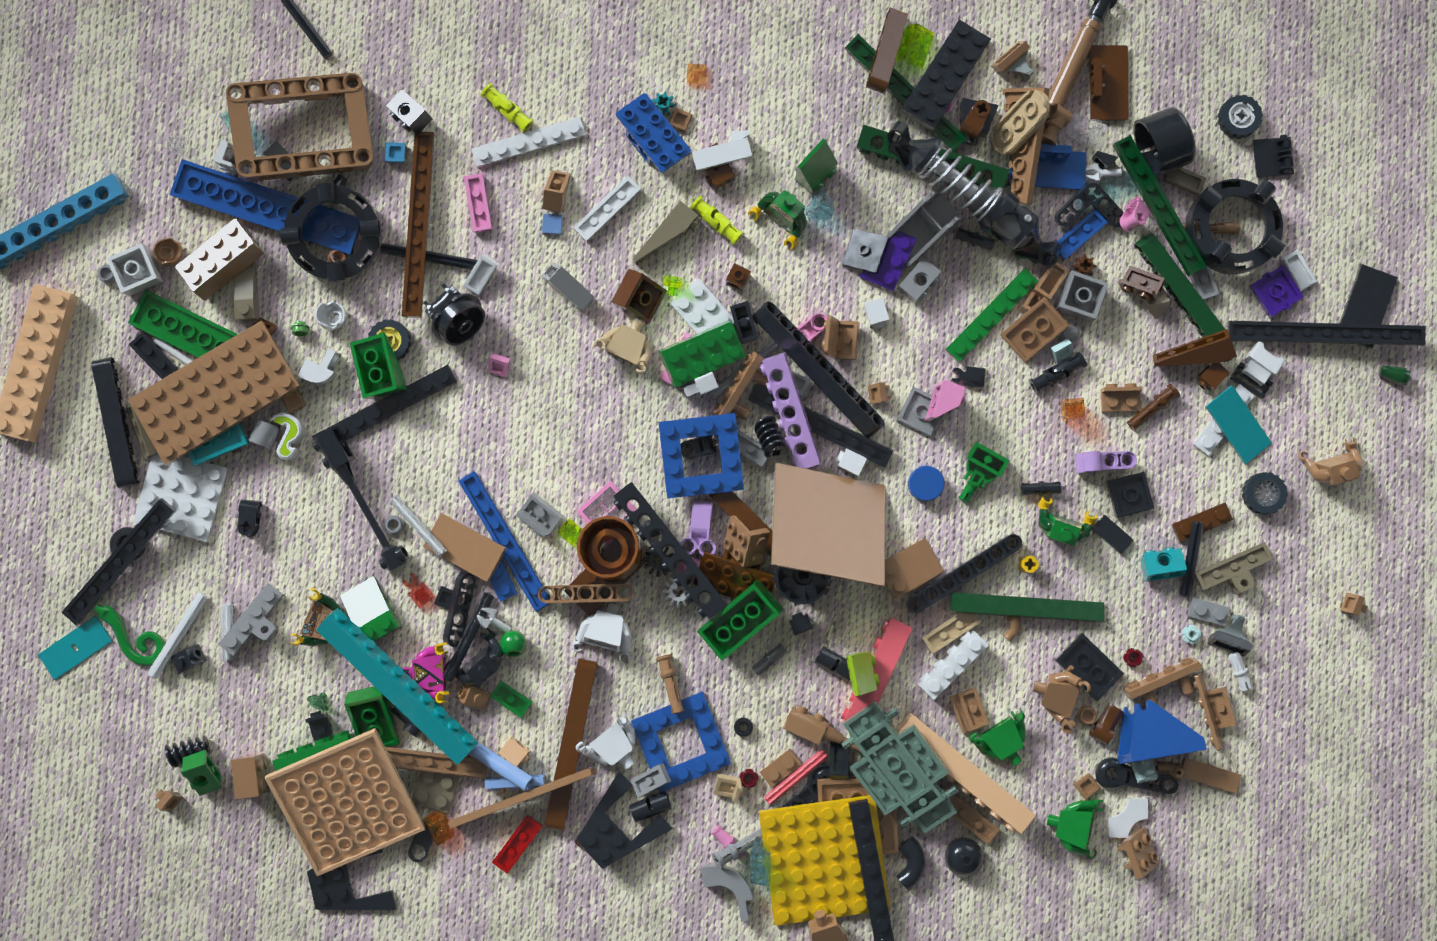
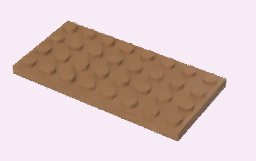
M260 321L129 398L128 401L164 465L168 466L301 386L265 323Z

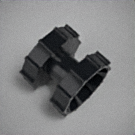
M778 566L776 575L773 578L780 592L779 597L783 596L788 601L793 602L794 606L810 603L813 606L815 601L823 594L827 595L829 590L827 586H830L832 583L830 580L831 576L809 572V576H802L800 570Z

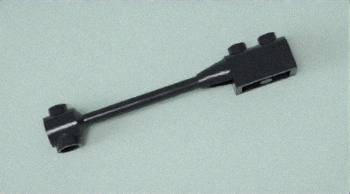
M331 426L315 435L314 439L316 441L312 444L317 452L322 451L325 456L322 459L323 465L326 469L331 468L332 471H335L341 480L348 485L383 547L380 554L382 559L379 560L381 568L384 570L388 568L390 572L406 563V560L409 559L407 550L402 545L398 547L397 545L389 544L354 482L355 479L349 462L356 458L338 426Z

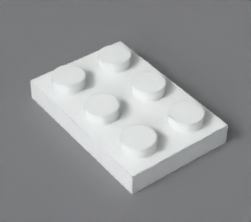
M699 278L670 302L672 307L696 334L725 321H732V324H734L732 315Z

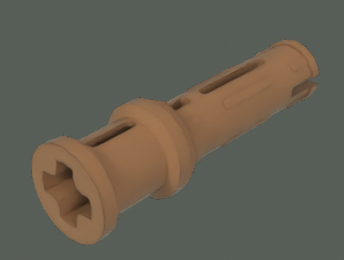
M668 654L657 657L656 662H659L660 677L664 679L673 715L684 712L675 678L677 671L673 667V655Z

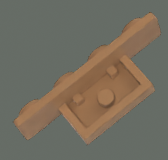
M1199 672L1195 675V679H1193L1194 687L1200 693L1199 704L1205 710L1206 716H1204L1207 728L1210 727L1211 744L1219 751L1224 747L1219 729L1237 725V720L1227 687L1207 690L1203 674Z

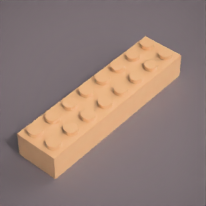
M38 284L33 285L0 397V434L36 443L78 296Z
M909 712L897 726L898 734L915 724L949 769V774L945 777L952 783L955 780L959 782L956 786L967 795L972 793V799L984 808L987 805L989 807L987 811L996 819L1000 820L1003 818L1004 821L1002 823L1013 833L1018 831L1022 834L1036 815Z

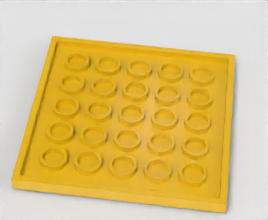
M870 795L758 811L775 926L815 919L814 913L818 910H824L826 915L833 913L836 917L869 913L848 802L868 799L888 910H890L877 807Z

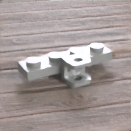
M267 583L218 645L235 657L252 634L265 642H270L278 633V629L266 617L284 595Z

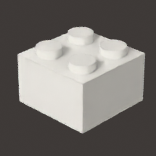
M143 243L107 258L120 292L128 297L164 282L150 247Z

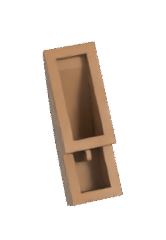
M1058 262L1053 266H1049L1019 309V312L1024 314L1044 296L1050 301L1070 270Z

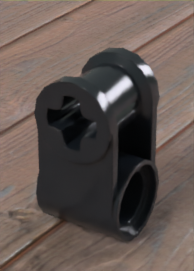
M713 435L683 441L681 443V451L685 445H691L693 452L689 455L682 452V457L690 459L717 453L711 439Z
M240 500L237 530L241 535L253 537L258 533L261 517L260 507H262L261 501ZM245 526H251V529L245 530Z

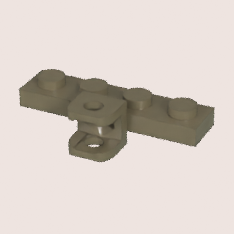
M1263 542L1196 572L1195 578L1202 591L1227 580L1232 591L1238 595L1255 586L1254 579L1249 570L1273 560V557L1266 543Z

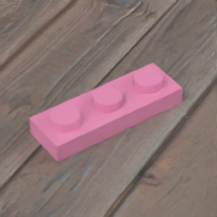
M483 173L464 176L473 232L493 230Z

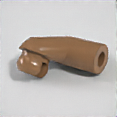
M1006 617L1010 622V628L1003 636L1010 642L1021 630L1020 617Z
M1157 762V771L1168 772L1177 780L1183 779L1185 775L1184 770L1177 763Z

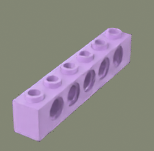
M786 352L763 359V364L760 367L763 375H767L769 383H766L769 394L773 393L775 401H772L775 412L780 414L781 419L778 421L781 430H785L787 437L784 439L788 449L791 448L793 455L790 458L793 466L806 469L819 465L821 458ZM773 372H782L783 379L776 380L773 377ZM786 389L789 392V397H780L779 391ZM788 407L793 408L795 415L792 417L787 416L785 409ZM799 426L801 433L798 435L793 434L791 427ZM804 444L807 447V451L804 453L799 452L797 445Z

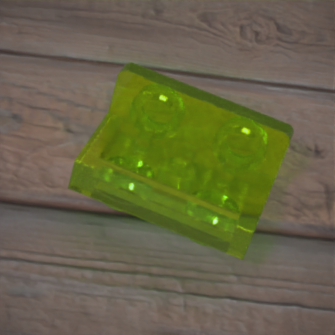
M918 23L907 25L903 31V38L895 60L898 62L905 61L919 69L923 68L935 33Z

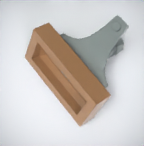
M1018 41L996 60L991 67L995 72H1017L1025 82L1028 81L1034 73L1026 63L1027 52L1030 48L1027 41Z

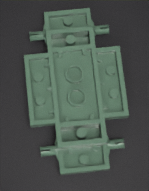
M874 701L843 723L849 732L850 738L842 742V746L847 750L856 744L865 756L853 764L850 769L884 815L902 806L909 816L900 820L901 825L905 828L914 822L920 826L924 833H927L957 813V809L952 804L950 797L959 793V790L953 785V787L944 791L937 784L938 780L949 774V769L916 725L913 724L898 734V730L891 720L900 714V711L897 710L898 708L894 707L886 713Z

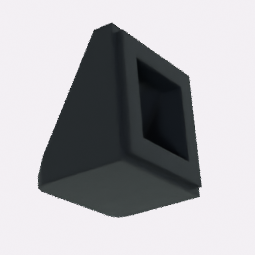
M1097 151L1092 157V160L1098 163L1101 170L1108 169L1118 159L1117 156Z

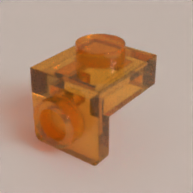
M432 812L423 819L424 823L429 827L437 846L454 837L452 828L450 829L448 824L449 820L443 812Z

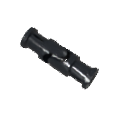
M1077 352L1072 358L1064 359L1043 371V374L1029 379V383L1034 392L1038 394L1040 390L1047 386H1053L1073 375V372L1079 368L1086 367L1087 362L1084 356Z

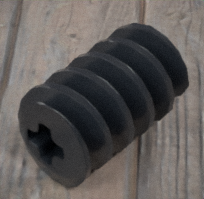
M766 416L760 419L755 424L754 431L764 451V456L771 460L784 457L788 452V447L783 440L784 437L781 434L779 425L776 423V418L774 416Z
M203 735V741L199 737H195V743H193L192 739H188L187 745L184 741H180V747H178L177 743L172 744V749L169 745H165L166 758L173 768L179 765L183 766V757L203 750L210 756V746L205 735Z

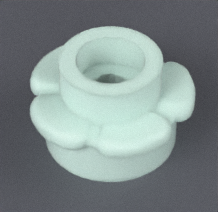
M1189 625V627H1185L1182 630V638L1186 643L1195 644L1201 637V632L1196 626Z

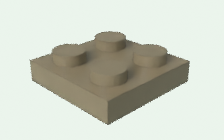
M420 771L412 797L413 803L449 813L460 776Z

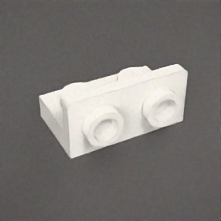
M221 139L214 162L219 165L220 169L224 170V173L235 176L238 173L235 165L233 145Z

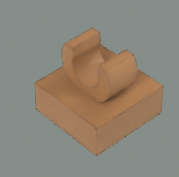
M885 382L869 385L870 404H879L891 399L892 397L890 395L887 396L886 389L890 388V386L885 385Z
M1346 593L1340 611L1359 616L1360 612L1366 613L1368 606L1363 604L1364 597Z
M160 789L155 795L160 801L155 806L160 811L172 812L183 799V796L178 792L169 790L164 792Z

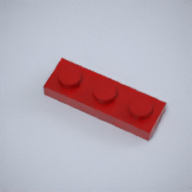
M527 814L492 863L508 874L543 825Z

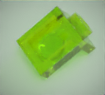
M569 518L557 533L572 547H575L582 528Z

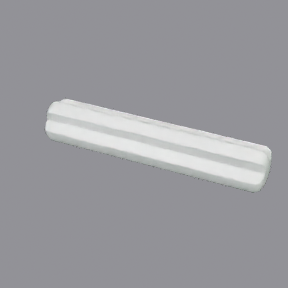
M222 604L221 606L222 638L233 626V604ZM222 648V660H233V655Z

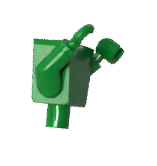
M1019 708L1020 712L1016 715L1011 711L1012 717L1005 718L979 735L978 733L972 734L970 742L974 743L981 754L991 759L998 758L1002 761L1008 758L1012 766L1019 764L1022 759L1017 751L1024 747L1023 742L1026 735L1025 714L1021 708Z
M1079 800L1063 808L1060 811V816L1048 815L1047 826L1057 828L1056 837L1059 838L1060 843L1069 852L1087 856L1089 859L1096 857L1097 850L1094 849L1095 854L1090 856L1088 847L1095 816L1093 809L1100 812L1103 811V808L1097 807L1099 802H1104L1103 800Z

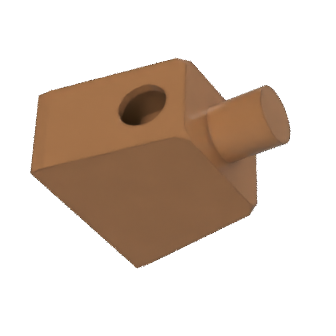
M818 910L814 913L815 919L808 922L810 941H848L844 929L833 913L826 915L824 910Z

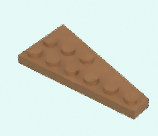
M1045 87L1002 89V93L1006 98L1004 112H1007L1027 91H1042L1049 97L1050 89ZM1044 123L1011 155V161H1009V169H1012L1013 175L1011 179V192L1020 198L1019 202L1022 204L1032 205Z

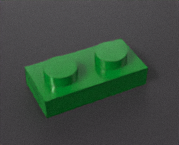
M500 680L490 695L491 698L520 718L524 716L533 702L502 680Z

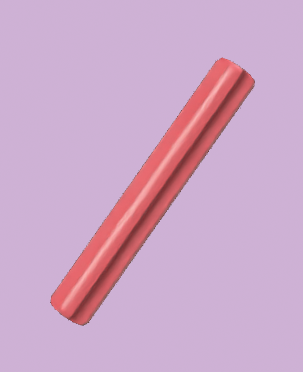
M822 749L765 795L764 799L766 802L772 805L828 758L825 751Z

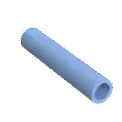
M479 742L468 753L524 791H528L534 783L535 779Z

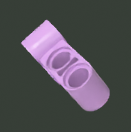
M1089 451L1075 454L1077 473L1123 470L1133 468L1137 463L1136 455L1131 451ZM1124 456H1125L1126 459H1127V464H1126V465L1123 463V457H1124ZM1105 457L1109 460L1108 466L1104 462Z
M693 500L689 538H684L680 542L682 547L686 541H691L694 544L693 550L687 552L688 555H692L698 549L703 556L702 546L705 543H710L713 546L711 554H714L716 551L714 542L709 540L713 502Z

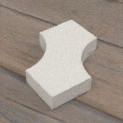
M1127 798V804L1123 811L1116 816L1108 817V837L1128 838L1130 829L1136 822L1148 819V799Z

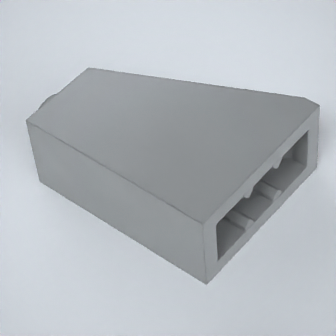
M552 262L541 275L546 282L577 309L582 311L592 304L594 296L562 266Z

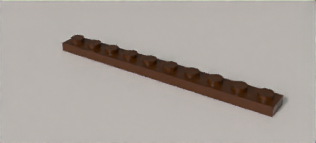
M421 131L418 135L414 133L401 314L402 317L422 318L434 132Z

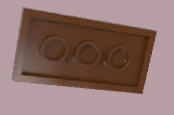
M614 540L601 553V557L607 562L618 561L622 554L620 542ZM641 559L637 569L630 576L619 581L601 580L585 569L570 585L625 584L645 562ZM607 587L603 588L601 596L604 599L610 597V589ZM566 588L564 592L571 598L572 591ZM584 588L581 592L584 599L591 597V590ZM579 602L576 604L590 616L595 614L606 602Z

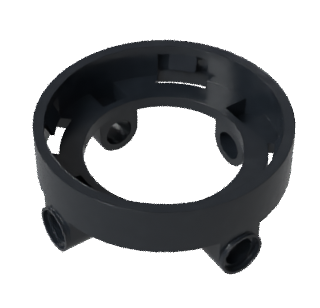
M1227 179L1208 186L1193 201L1186 217L1185 229L1206 266L1222 274L1239 275L1258 268L1269 259L1276 258L1286 246L1281 241L1283 236V218L1279 206L1272 197L1276 191L1273 183L1268 180H1261V182L1255 184L1243 179ZM1228 197L1244 198L1252 202L1260 210L1265 223V231L1262 241L1254 250L1240 254L1232 253V248L1228 243L1213 239L1209 228V218L1211 211L1222 199ZM1195 220H1199V230L1202 237L1200 239H1197L1196 227L1194 226ZM1252 261V266L1246 268V265L1235 266V263Z
M334 183L316 184L315 188L303 193L293 203L288 211L285 227L280 228L282 245H287L290 255L302 269L316 277L328 279V281H338L357 275L372 263L380 248L382 228L376 210L363 195L350 188L334 185ZM350 194L355 195V198H354V199H356L357 201H359L362 205H363V204H366V205H367V206L364 208V210L362 209V207H361L358 203H356L354 200L348 198ZM333 202L345 205L356 214L360 221L361 243L351 257L340 262H327L317 258L308 250L303 239V224L307 215L315 207L324 203ZM369 249L371 252H373L372 255L368 254L366 258L362 261L364 265L362 267H359L356 263H358L364 257L367 250Z

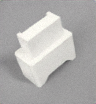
M1258 342L1253 345L1245 357L1244 362L1247 364L1241 373L1246 374L1257 382L1259 386H1262L1267 379L1276 376L1286 360L1284 358H1276L1265 350L1263 343Z
M712 372L682 385L687 397L698 392L700 395L719 388Z

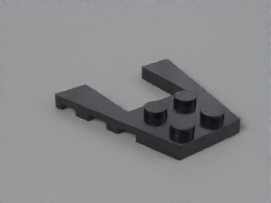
M620 771L576 839L578 844L602 869L673 829L659 814L631 841L605 814L633 786Z
M383 848L363 857L382 853ZM347 864L319 876L316 875L313 868L307 871L315 910L397 909L393 890L354 899Z

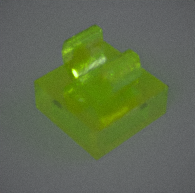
M665 275L663 286H668L667 295L675 296L676 288H682L684 278Z

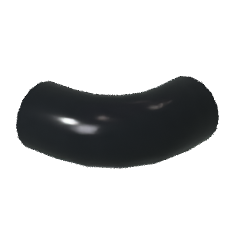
M910 836L898 847L905 856L907 864L904 870L896 877L908 891L920 881L926 867L925 853L914 836Z

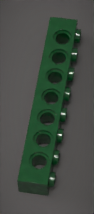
M863 124L857 143V148H860L859 152L867 155L873 152L878 154L877 158L886 161L892 158L896 160V164L900 165L898 157L889 150L891 146L887 140L888 132ZM875 138H880L883 142V146L880 149H875L872 146V141ZM941 149L938 155L942 157L947 150ZM950 152L945 159L946 162L949 160L954 162L958 156H961L962 159L955 169L962 173L964 167L971 164L973 175L967 177L970 181L978 172H981V175L983 172H989L991 174L989 186L996 189L998 187L1004 188L1009 169L954 152ZM981 176L974 183L977 186L981 183H985L982 181Z

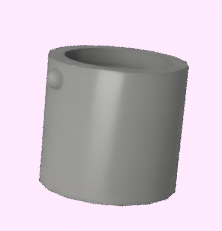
M256 419L248 440L272 449L280 428Z

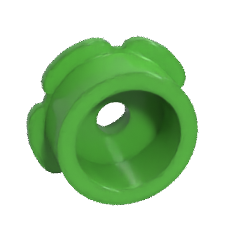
M296 321L294 325L290 326L294 336L308 335L310 327L306 322Z

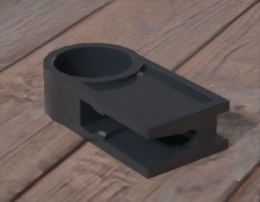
M424 822L425 830L414 835L408 849V855L412 861L421 862L427 857L438 828L437 826ZM421 845L424 847L425 856L422 859H416L412 855L413 846Z

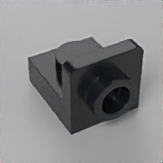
M321 711L310 713V718L305 719L306 723H309L313 741L333 735L328 713L322 714Z

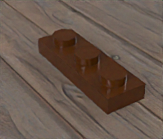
M1226 502L1171 525L1178 542H1181L1190 537L1193 521L1202 522L1204 524L1203 532L1232 521L1233 518Z

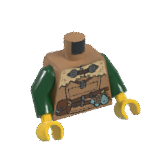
M314 587L310 589L315 592V595H307L313 602L300 635L296 633L290 634L297 637L295 642L289 641L294 646L299 644L312 647L326 645L328 641L316 629L334 610L338 608L341 611V608L333 598L319 593Z

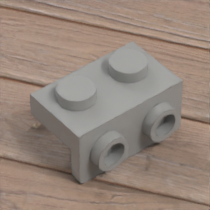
M534 492L515 514L522 523L529 525L537 535L544 538L552 533L563 518L560 512Z

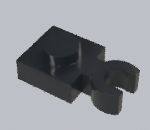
M967 366L966 372L960 368L952 369L953 372L959 373V378H952V382L957 383L965 380L964 386L984 388L986 368Z

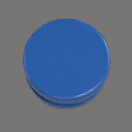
M918 467L908 478V490L919 501L927 502L934 500L943 492L944 478L935 467Z

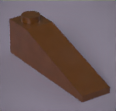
M1228 329L1156 353L1153 355L1155 367L1228 362L1237 357Z

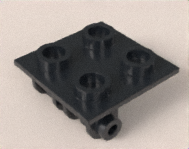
M1281 135L1280 138L1252 140L1256 177L1294 174L1291 137Z

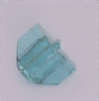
M822 190L817 196L813 194L812 201L805 207L806 216L814 221L829 220L834 213L833 200L826 195L825 190Z

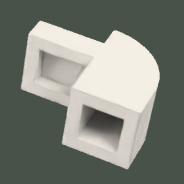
M328 348L320 365L306 359L298 376L314 384L331 382L337 376V373L331 371V369L337 366L340 359L338 357L339 353Z

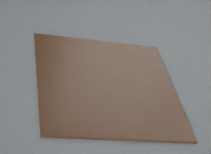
M775 463L771 565L884 587L885 485Z

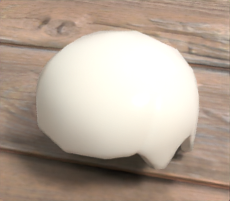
M332 301L330 303H321L315 310V318L324 329L336 330L345 324L347 313L342 305ZM337 313V315L330 321L331 316Z

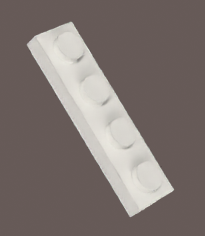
M629 176L625 177L573 227L574 230L588 242L641 191V188Z
M1240 384L1235 388L1247 406L1255 395ZM1212 418L1192 445L1209 456L1225 435Z

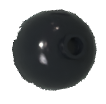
M966 837L956 838L946 847L945 863L948 869L955 875L970 877L982 868L984 861L983 851L980 845L973 839Z

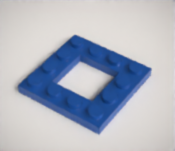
M735 413L658 422L667 499L744 490ZM718 435L723 473L684 477L680 439Z
M703 691L681 700L684 709L682 713L672 715L671 706L668 705L631 720L649 768L652 769L664 763L671 782L658 788L659 793L731 764ZM692 717L706 753L670 767L656 731Z

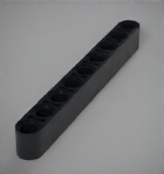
M767 301L754 313V319L761 328L786 352L864 436L871 438L884 427L885 422L883 418L775 304Z

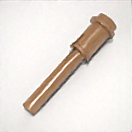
M1235 220L1232 222L1216 221L1215 224H1209L1210 231H1215V234L1230 233L1235 235L1239 234L1240 223ZM1194 224L1196 231H1200L1199 224Z

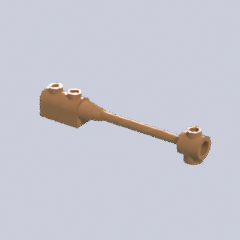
M797 705V708H791L783 726V729L818 745L821 739L837 744H842V742L849 739L825 722L826 717L818 713L812 716L807 713V708ZM854 744V745H852V746L850 747V748H852V749H854V750H856V751L862 753V752L859 750V748L856 746V744Z

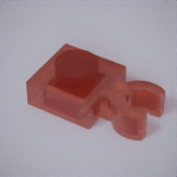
M411 573L413 582L409 584L405 579L402 582L406 587L412 589L408 595L420 609L431 601L435 595L425 582L418 584L417 576Z

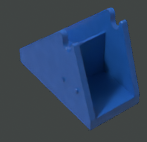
M1146 701V709L1139 703L1135 704L1133 714L1128 712L1127 707L1123 708L1117 755L1119 764L1207 750L1203 736L1153 701Z

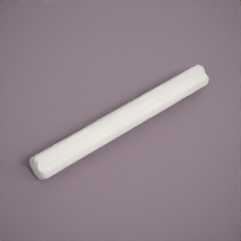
M197 593L148 671V675L151 678L158 679L207 601L208 597L204 594Z

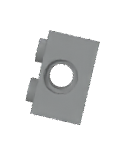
M923 257L897 289L914 303L917 300L922 301L928 294L926 289L930 285L934 287L941 279L938 277L941 271ZM916 278H923L925 285L919 286L916 283Z

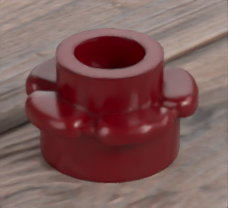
M1129 648L1123 656L1124 662L1129 667L1140 665L1142 663L1141 651Z
M746 769L739 775L741 785L745 788L754 787L756 781H758V775L752 769Z

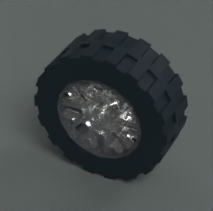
M1261 472L1250 476L1245 481L1244 487H1242L1244 504L1247 505L1249 510L1260 515L1278 512L1277 510L1283 508L1288 497L1287 486H1285L1284 480L1271 472Z

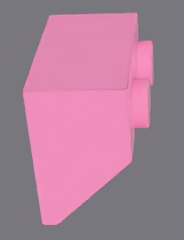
M946 380L937 383L925 421L929 422L960 406V403L963 404L966 398V393H964L965 387Z

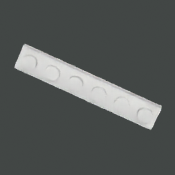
M577 117L472 148V153L476 166L479 168L584 137L586 134L581 118Z

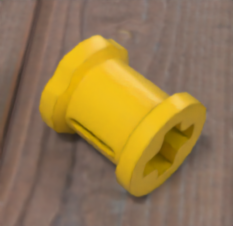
M1024 556L1019 561V568L1024 573H1033L1039 567V562L1034 556ZM1028 560L1030 563H1033V567H1029V570L1025 566V562H1028Z

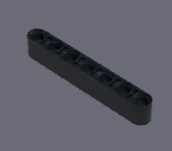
M113 357L92 361L91 366L115 483L119 489L139 485L140 480H137L136 461H133L132 455H134L132 443L129 441V427L125 422L127 417L125 407L122 406L121 402L123 400L121 388H118L117 381H119L117 369L114 368L115 360Z
M1009 534L913 594L906 600L907 610L911 613L922 612L1015 553L1022 546L1021 537L1016 534ZM1011 537L1017 542L1014 548L1008 546V540ZM994 548L1000 550V557L997 559L991 554ZM978 558L984 560V566L981 569L975 565V561ZM962 568L968 571L966 579H962L959 576V571ZM947 578L952 582V586L948 590L943 587V581ZM929 589H934L936 592V596L932 600L926 596ZM913 599H917L920 603L917 610H913L910 607V602Z

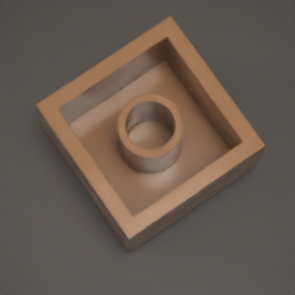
M264 753L241 756L231 760L235 799L256 797L269 792V786L265 780L267 775L266 769H268L269 763L267 757H264Z

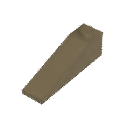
M680 201L632 259L633 263L637 265L686 234L689 229L693 231L699 223L697 221L698 214Z
M256 260L234 277L235 319L240 322L257 321L260 317Z

